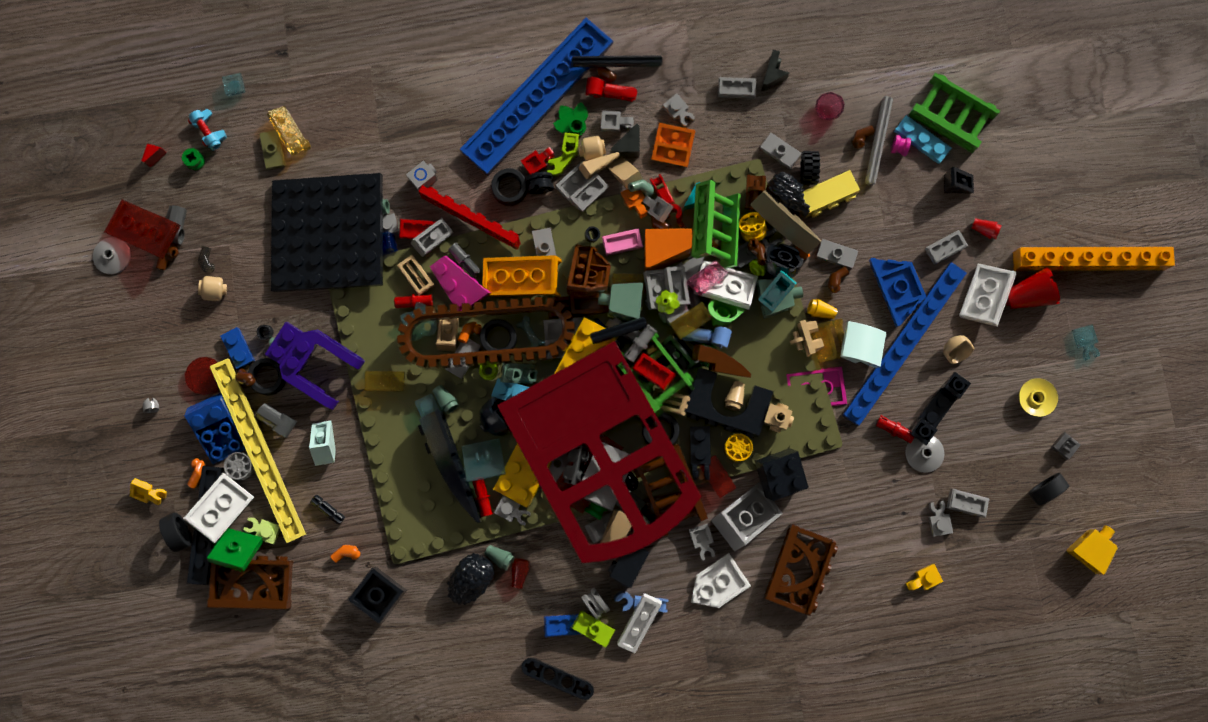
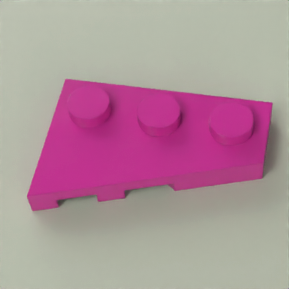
M443 256L430 266L452 304H457L460 311H462V303H469L473 307L474 302H479L491 294L489 290L482 287L477 280L470 277L448 256Z

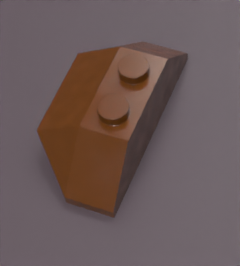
M576 244L567 284L568 295L588 297L607 290L611 265L598 253L595 247Z

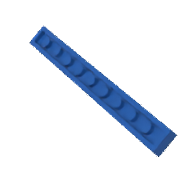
M949 263L883 356L881 367L874 369L842 414L844 417L857 426L862 423L967 272L954 263Z

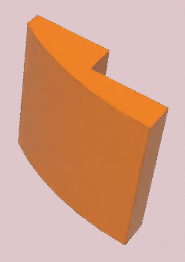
M659 123L651 160L688 167L696 130Z

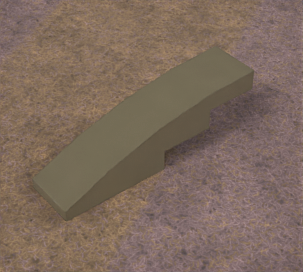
M765 190L750 204L769 224L806 254H809L822 242L796 214L792 215L781 202L778 204Z

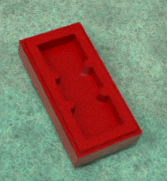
M400 219L399 239H414L437 221Z
M645 353L641 355L632 368L664 391L676 376L675 373Z

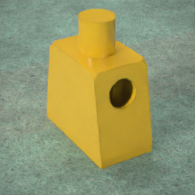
M1104 525L1100 532L1095 529H1089L1066 551L1095 574L1104 575L1117 550V545L1110 541L1115 531L1107 525Z

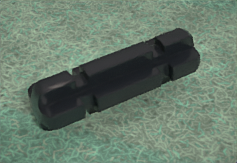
M315 495L311 499L310 503L318 507V510L328 518H332L333 522L340 525L344 521L345 516L337 512L338 510L328 502L323 501V498L319 495Z

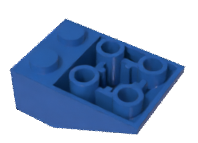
M221 393L186 409L184 416L212 464L226 459L232 453L245 450V446Z

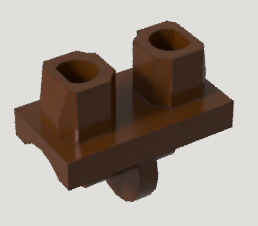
M747 175L745 209L755 210L750 204L765 190L766 176Z

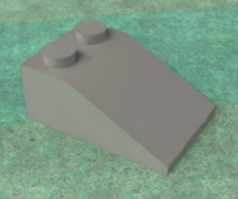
M757 483L718 513L711 521L731 548L736 551L750 542L783 513L774 501L765 497L761 484Z

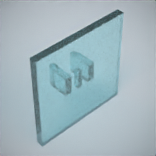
M500 438L462 446L467 482L506 474Z

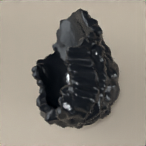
M780 172L774 175L767 183L766 192L778 204L781 202L792 215L796 214L798 217L804 218L810 212V205L806 204L804 200L803 184L797 182V179H794L793 176Z
M475 553L467 555L459 562V565L455 567L450 577V581L447 582L448 597L451 598L453 603L466 605L471 603V601H476L479 596L485 593L490 582L493 580L494 568L492 563L482 555Z

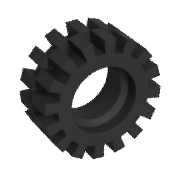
M819 151L802 152L800 161L801 184L817 185L819 183Z

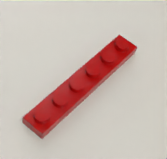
M422 185L418 192L425 201L516 250L521 245L519 235L514 231H506L499 223L486 220V217L481 213L477 212L475 214L471 212L470 208L466 205H458L451 197L438 194L439 192L432 187L427 188Z

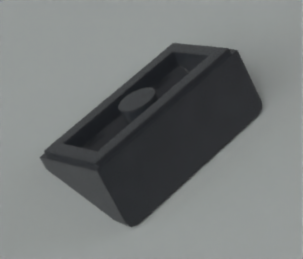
M676 332L669 335L661 343L684 374L699 362L691 360L692 350Z

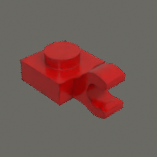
M550 147L541 154H538L535 150L522 159L521 163L529 174L541 172L547 167L545 162L554 158L555 155Z

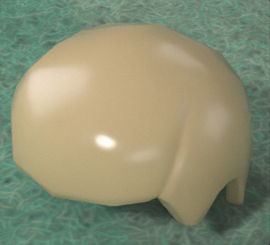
M954 336L944 345L943 354L951 364L960 363L972 354L974 346L966 336Z

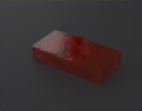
M716 455L711 457L710 480L708 481L718 497L722 498L736 489V486ZM699 466L704 473L705 466Z

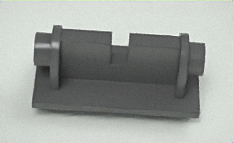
M578 446L569 451L567 461L573 462V466L565 465L562 477L564 478L563 482L576 485L582 481L584 465L589 459L588 447Z

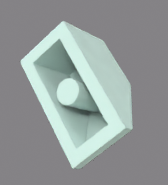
M331 420L312 423L309 449L315 466L335 463L336 449Z

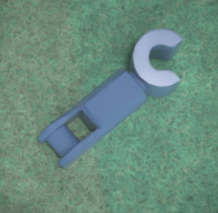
M681 326L678 329V334L684 341L712 344L721 349L722 347H728L732 333L730 329L725 327H716L714 332L709 329Z
M620 591L615 595L614 600L620 601L622 598H626L627 602L622 605V611H627L632 606L635 609L642 596L635 595L632 598L628 592ZM656 598L662 601L658 612H668L666 603L669 602V599Z

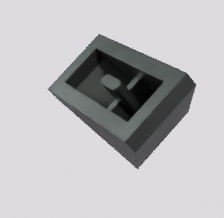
M638 124L634 125L610 149V154L619 152V157H639L640 126Z

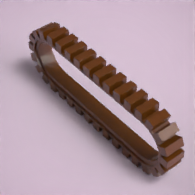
M542 297L535 298V305H531L530 298H523V306H519L518 299H511V307H507L506 300H499V308H495L494 301H486V309H483L481 302H474V310H471L469 303H462V311L459 310L457 304H449L450 312L447 311L445 305H437L438 313H436L433 306H425L426 314L418 308L413 310L415 318H412L409 314L404 318L408 323L407 326L400 323L398 331L404 335H397V343L403 345L399 349L404 356H407L406 359L414 365L416 363L418 367L425 369L428 362L429 368L439 369L440 361L441 367L451 368L452 360L455 367H463V360H465L467 366H475V359H477L479 365H487V358H490L492 365L499 364V357H502V362L511 363V356H514V361L518 363L523 362V355H526L527 361L530 362L535 361V354H538L539 360L543 361L547 360V353L549 352L552 358L560 356L558 348L565 353L569 348L565 341L572 343L574 334L570 332L575 331L574 321H571L573 317L570 311L564 312L566 306L559 302L555 307L556 301L551 298H547L546 305L543 304ZM551 312L558 316L563 326L562 334L555 343L541 347L421 355L413 348L411 341L414 329L420 323L432 320Z

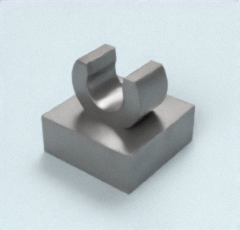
M1065 432L1062 433L1051 448L1063 458L1069 460L1081 444Z

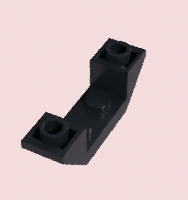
M954 372L937 390L916 419L910 434L924 445H927L938 429L936 427L954 402L962 397L971 383Z

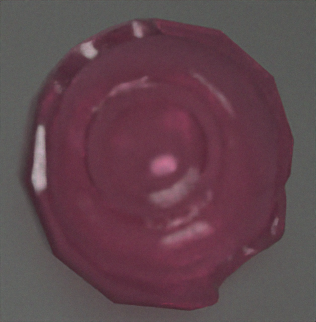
M827 92L820 95L816 100L815 110L821 119L832 121L838 119L843 113L845 104L841 95Z

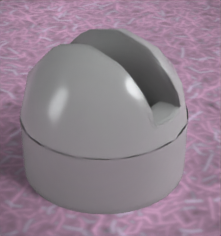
M149 398L144 400V413H155L160 410L159 403L155 398H152L151 401H149Z

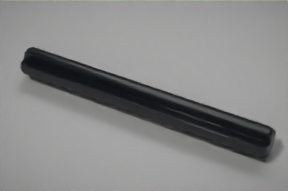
M660 55L573 56L571 59L572 67H660L663 62Z

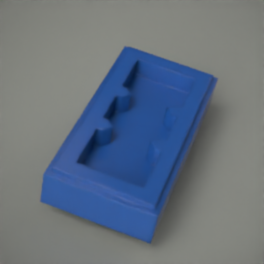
M578 614L544 616V636L581 634L571 628Z

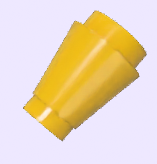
M811 299L807 313L811 314V317L834 319L837 314V308L819 299Z

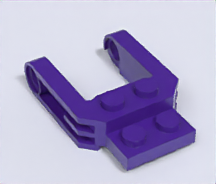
M285 322L265 355L280 364L283 380L327 408L334 410L339 400L336 401L326 394L325 390L300 375L299 372L303 370L316 350L317 344L356 369L360 370L365 360L318 329L302 332L289 322Z

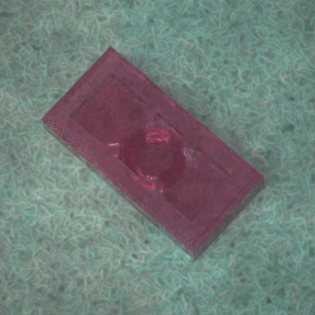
M715 260L690 277L687 284L699 295H702L728 276V272Z

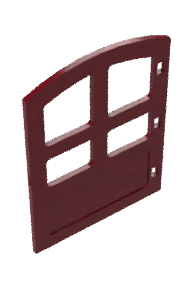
M615 341L497 405L582 563L618 558L650 545L678 525L701 498L698 489ZM620 363H622L627 374L622 376L616 368ZM634 415H639L652 438V442L625 458L613 462L600 440V435ZM650 416L657 426L651 430L645 421ZM582 444H587L600 467L599 472L567 490L561 491L548 469V463ZM661 456L682 494L662 516L652 524H647L622 477L652 459ZM680 470L687 482L680 484L675 475ZM605 485H609L634 529V533L621 539L591 545L582 532L570 506Z

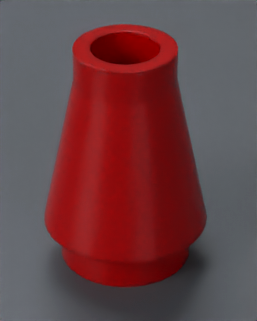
M975 218L971 229L976 230L991 240V238H997L1002 225L997 224L998 222Z

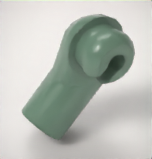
M643 179L628 184L630 192L641 190L643 195L651 197L654 193V187Z

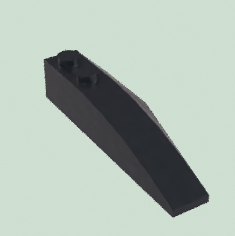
M439 409L419 419L421 424L418 425L421 435L426 437L427 443H425L427 453L432 454L440 474L462 507L477 523H482V518L445 415Z

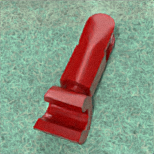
M589 77L587 79L585 95H594L593 98H600L604 94V97L632 102L637 97V90L634 87H622L608 83L604 86V81L600 78Z
M659 174V177L653 180L651 178L650 182L657 196L673 206L666 220L670 218L671 213H677L676 221L679 224L683 218L682 209L679 205L675 204L663 177ZM660 184L663 185V187L660 189H657L656 187Z

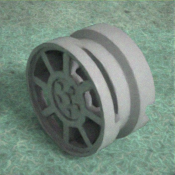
M232 453L224 462L225 473L232 479L246 480L255 471L248 454Z
M595 588L591 589L588 595L584 594L581 597L597 620L601 617L602 613L610 611Z

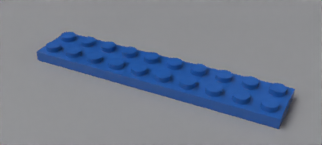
M585 18L460 148V151L486 175H489L591 68L572 67V57L602 56L613 45V40L588 18Z

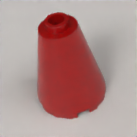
M1048 267L1014 285L1010 290L1005 306H1009L1010 309L1060 304L1058 286L1050 278L1053 276L1051 270Z

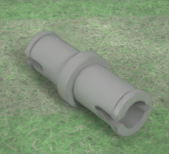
M647 324L638 338H634V343L624 356L634 363L642 350L648 347L647 344L657 331Z

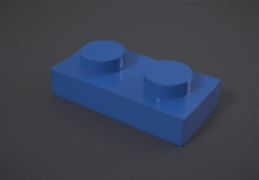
M236 327L220 335L237 370L255 362L240 328Z

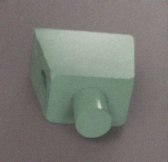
M773 280L757 281L758 297L763 294ZM794 287L773 312L760 302L763 319L792 309L795 306L794 299L803 298L802 287Z
M643 283L613 284L611 286V294L599 293L598 304L609 306V316L626 321L640 318Z

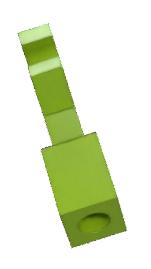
M565 133L562 155L560 158L548 160V165L555 166L554 170H547V172L552 173V176L557 177L561 175L578 155L579 134ZM566 146H575V148L567 152Z

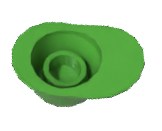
M714 299L708 304V311L713 326L716 324L728 326L746 310Z

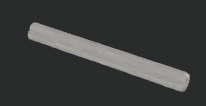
M884 96L882 98L865 184L874 185L876 183L893 102L892 97Z

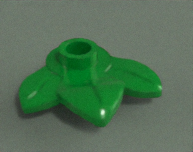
M580 102L574 110L561 105L559 108L560 120L553 123L556 130L561 133H574L582 136L586 131L585 121L588 118L585 105ZM574 126H580L579 130H574Z

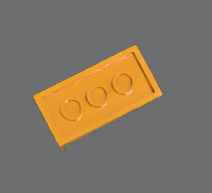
M556 255L483 258L482 287L491 292L486 297L537 295L560 297L561 294L557 292L558 265L562 262V259Z

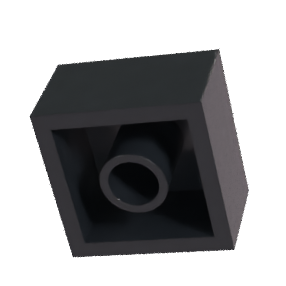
M788 448L755 460L766 498L776 501L809 488L798 451Z
M641 548L619 557L617 561L613 560L608 569L611 572L610 577L631 588L650 552Z
M372 567L348 601L378 624H381L386 620L407 590L379 568Z

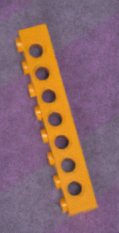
M1020 247L1013 252L1014 271H1040L1047 267L1051 271L1167 270L1175 266L1174 247Z

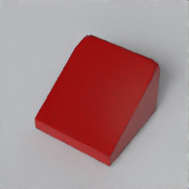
M147 144L142 162L148 167H152L167 152L159 146Z

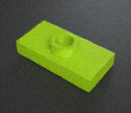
M581 610L571 627L605 648L615 632V629Z

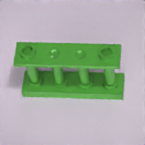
M935 73L929 81L934 86L923 104L919 105L916 103L908 116L969 152L974 153L982 142L978 139V134L988 118L993 120L1000 110L994 104L986 103L952 83L946 76ZM941 89L948 93L949 97L940 112L934 114L928 108ZM958 99L966 105L956 122L951 124L945 120V116L955 100ZM973 108L982 113L971 133H967L962 130L961 126Z
M712 180L696 184L691 257L698 259L713 255L720 258V269L722 270L737 266L741 194L737 193L723 197L715 193V182ZM714 201L723 205V214L714 211ZM713 219L722 222V232L713 229ZM712 237L721 240V250L712 247Z
M655 333L649 343L653 341L659 349L649 357L656 361L664 355L670 363L666 368L672 372L676 370L682 379L660 396L652 398L649 392L655 384L649 380L641 383L637 378L640 374L632 369L633 367L630 369L658 417L664 413L660 408L663 406V402L686 385L691 391L695 388L692 385L694 382L688 372L684 374L657 340L659 335ZM620 363L618 366L624 374H627L622 363Z

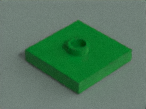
M227 528L207 557L208 562L244 572L262 545L263 539L259 536Z

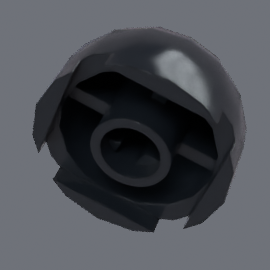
M773 244L767 248L764 267L766 272L774 279L781 271L790 278H793L799 273L804 259L799 256L800 252L792 246L780 244L779 247H774Z
M492 397L481 407L479 413L481 429L494 436H505L511 432L497 406L503 402L501 399L495 400V397Z

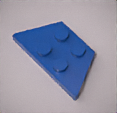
M871 258L868 261L896 327H899L926 298L921 282L912 262Z

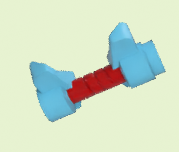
M209 109L202 112L200 110L193 111L189 115L188 122L195 128H200L204 134L202 138L203 145L208 146L211 150L218 149L221 146L220 142L227 138L225 131L221 130L211 133L206 125L207 120L213 114Z

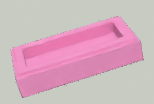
M639 228L602 236L606 256L643 248Z

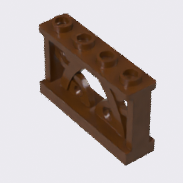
M790 524L763 598L811 616V613H815L818 602H816L817 596L822 594L825 583H822L825 575L828 576L831 569L829 562L831 557H835L837 553V541ZM798 533H801L813 539L806 545L796 536ZM821 542L824 544L825 553L822 556L817 554L820 548H815L811 552L810 547L814 543ZM793 550H796L797 554L800 552V550L802 551L800 556H798L797 558H794L791 555V552ZM806 556L813 575L805 581L795 584L794 574L786 567L787 562H799ZM817 561H822L820 569L818 567ZM784 575L790 576L791 585L788 586L789 580L787 582L782 580ZM814 584L812 591L809 588H807ZM798 591L797 594L800 599L802 594H807V603L798 605L794 600V592ZM776 592L790 593V603L776 598Z
M256 556V560H251L244 572L231 569L230 573L224 571V574L230 578L228 581L222 579L219 574L222 566L211 563L207 607L291 608L293 560H288L287 556H276V560H268V556ZM258 564H269V565L267 566L266 570H264V569H263L261 566H259ZM279 566L283 569L284 576L281 580L274 582L273 578H276L279 572L274 574L272 569ZM252 570L266 584L259 586L254 591L252 599H248L247 591L243 586L237 584V581L244 574ZM218 582L225 585L220 598H218ZM284 583L283 600H280L276 586ZM233 587L241 591L239 597L234 596V592L237 590H232ZM265 588H268V591H264L266 592L267 596L265 598H262L260 596V591Z

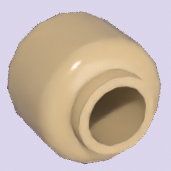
M599 136L583 138L581 141L582 145L578 146L580 157L584 156L585 161L602 157L606 154L604 139L601 140Z
M205 276L203 280H199L198 295H201L203 300L220 301L222 295L226 296L227 284H223L221 277Z

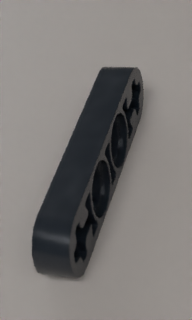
M529 657L522 663V671L525 675L582 700H588L594 694V686L591 682L539 659ZM533 661L536 668H540V665H543L540 677L536 675L538 672L532 669L531 672H528V667L525 664ZM546 669L554 671L555 676L552 680L544 678L543 672ZM564 677L572 679L573 685L570 688L562 686L561 681ZM576 680L580 681L578 684L580 687L584 688L585 685H588V690L591 691L590 694L586 693L584 696L582 695V690L578 688L576 692H573Z

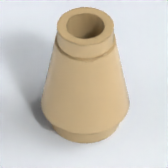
M739 381L733 382L724 401L727 409L740 411V408L743 407L744 383Z

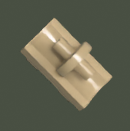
M800 321L797 324L799 333L798 331L793 332L794 340L790 341V345H797L798 351L805 349L807 357H810L823 349L824 344L821 338L811 339L810 334L819 331L816 321Z

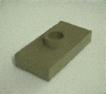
M279 130L260 133L266 169L272 170L286 167Z

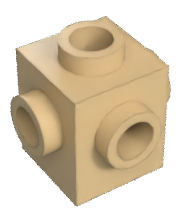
M777 403V406L769 404L763 424L770 426V430L781 433V430L785 431L787 427L791 428L794 417L791 416L793 411L788 410L789 407L784 404Z

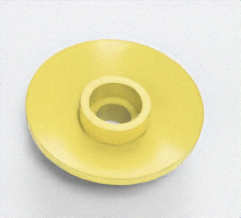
M1035 378L1023 384L1019 391V402L1023 410L1028 414L1042 417L1050 414L1056 408L1058 394L1055 387L1049 381ZM1034 395H1037L1039 398L1037 402L1033 399Z

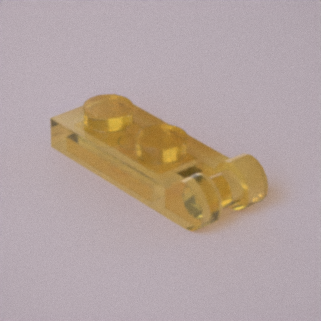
M285 106L268 111V118L292 156L299 154V151L311 149L309 141L304 138Z

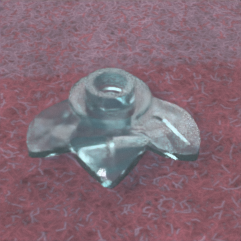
M417 302L415 305V310L420 308L423 311V313L426 314V305ZM407 312L400 316L404 325H408L404 320L408 314L415 318L413 312ZM436 321L420 323L414 329L411 340H419L423 336L435 334L437 331ZM426 323H429L431 325L430 330H426L424 328V325Z

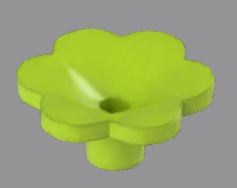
M664 290L661 296L656 298L658 311L661 313L666 312L669 315L673 314L674 310L680 306V302L677 300L678 295L675 292L670 293Z

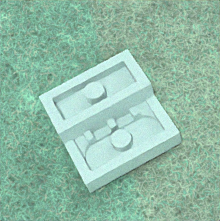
M846 322L840 357L853 363L862 362L873 368L881 367L886 332L861 323Z

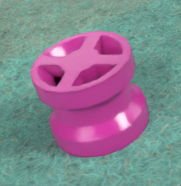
M896 135L892 143L891 153H900L906 157L911 145V138L904 139L900 135Z

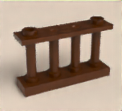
M678 444L673 445L692 479L680 446ZM663 458L634 469L636 477H641L657 519L661 516L659 509L675 503L682 494L680 492L655 502L651 491L676 482L673 475H670L653 483H647L644 473L666 465ZM681 470L675 474L680 482H687ZM699 499L683 520L693 516L695 518L699 517L701 521L708 519L701 499Z

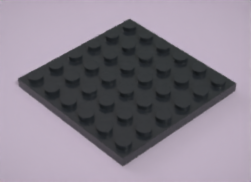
M381 173L272 180V292L383 286V175Z

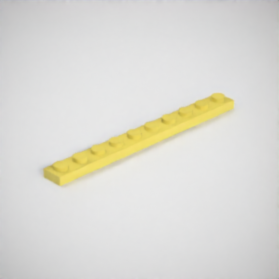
M227 358L211 365V371L286 543L306 535L242 386L235 379L236 373L230 359Z

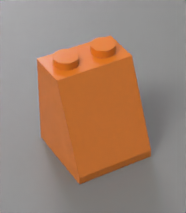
M692 228L645 229V271L661 270L689 257L692 250Z

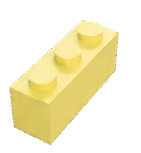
M850 170L804 190L805 203L810 205V212L806 217H816L823 213L822 210L826 208L831 210L838 207L839 203L844 200L850 202L856 198L860 189Z

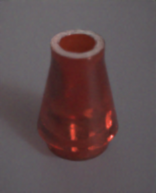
M515 558L514 563H511V587L523 588L531 567L529 566L530 561Z

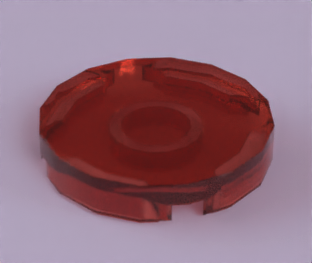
M199 357L193 360L185 372V381L188 388L194 393L201 395H211L217 392L219 387L210 366L218 363V361L209 357Z

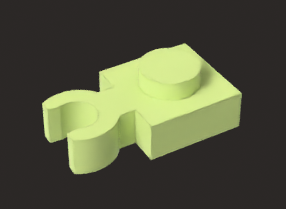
M255 518L247 519L253 522V527L251 529L244 527V531L249 533L257 532L256 536L262 537L263 541L271 544L276 543L281 530L278 524L262 519L259 524Z

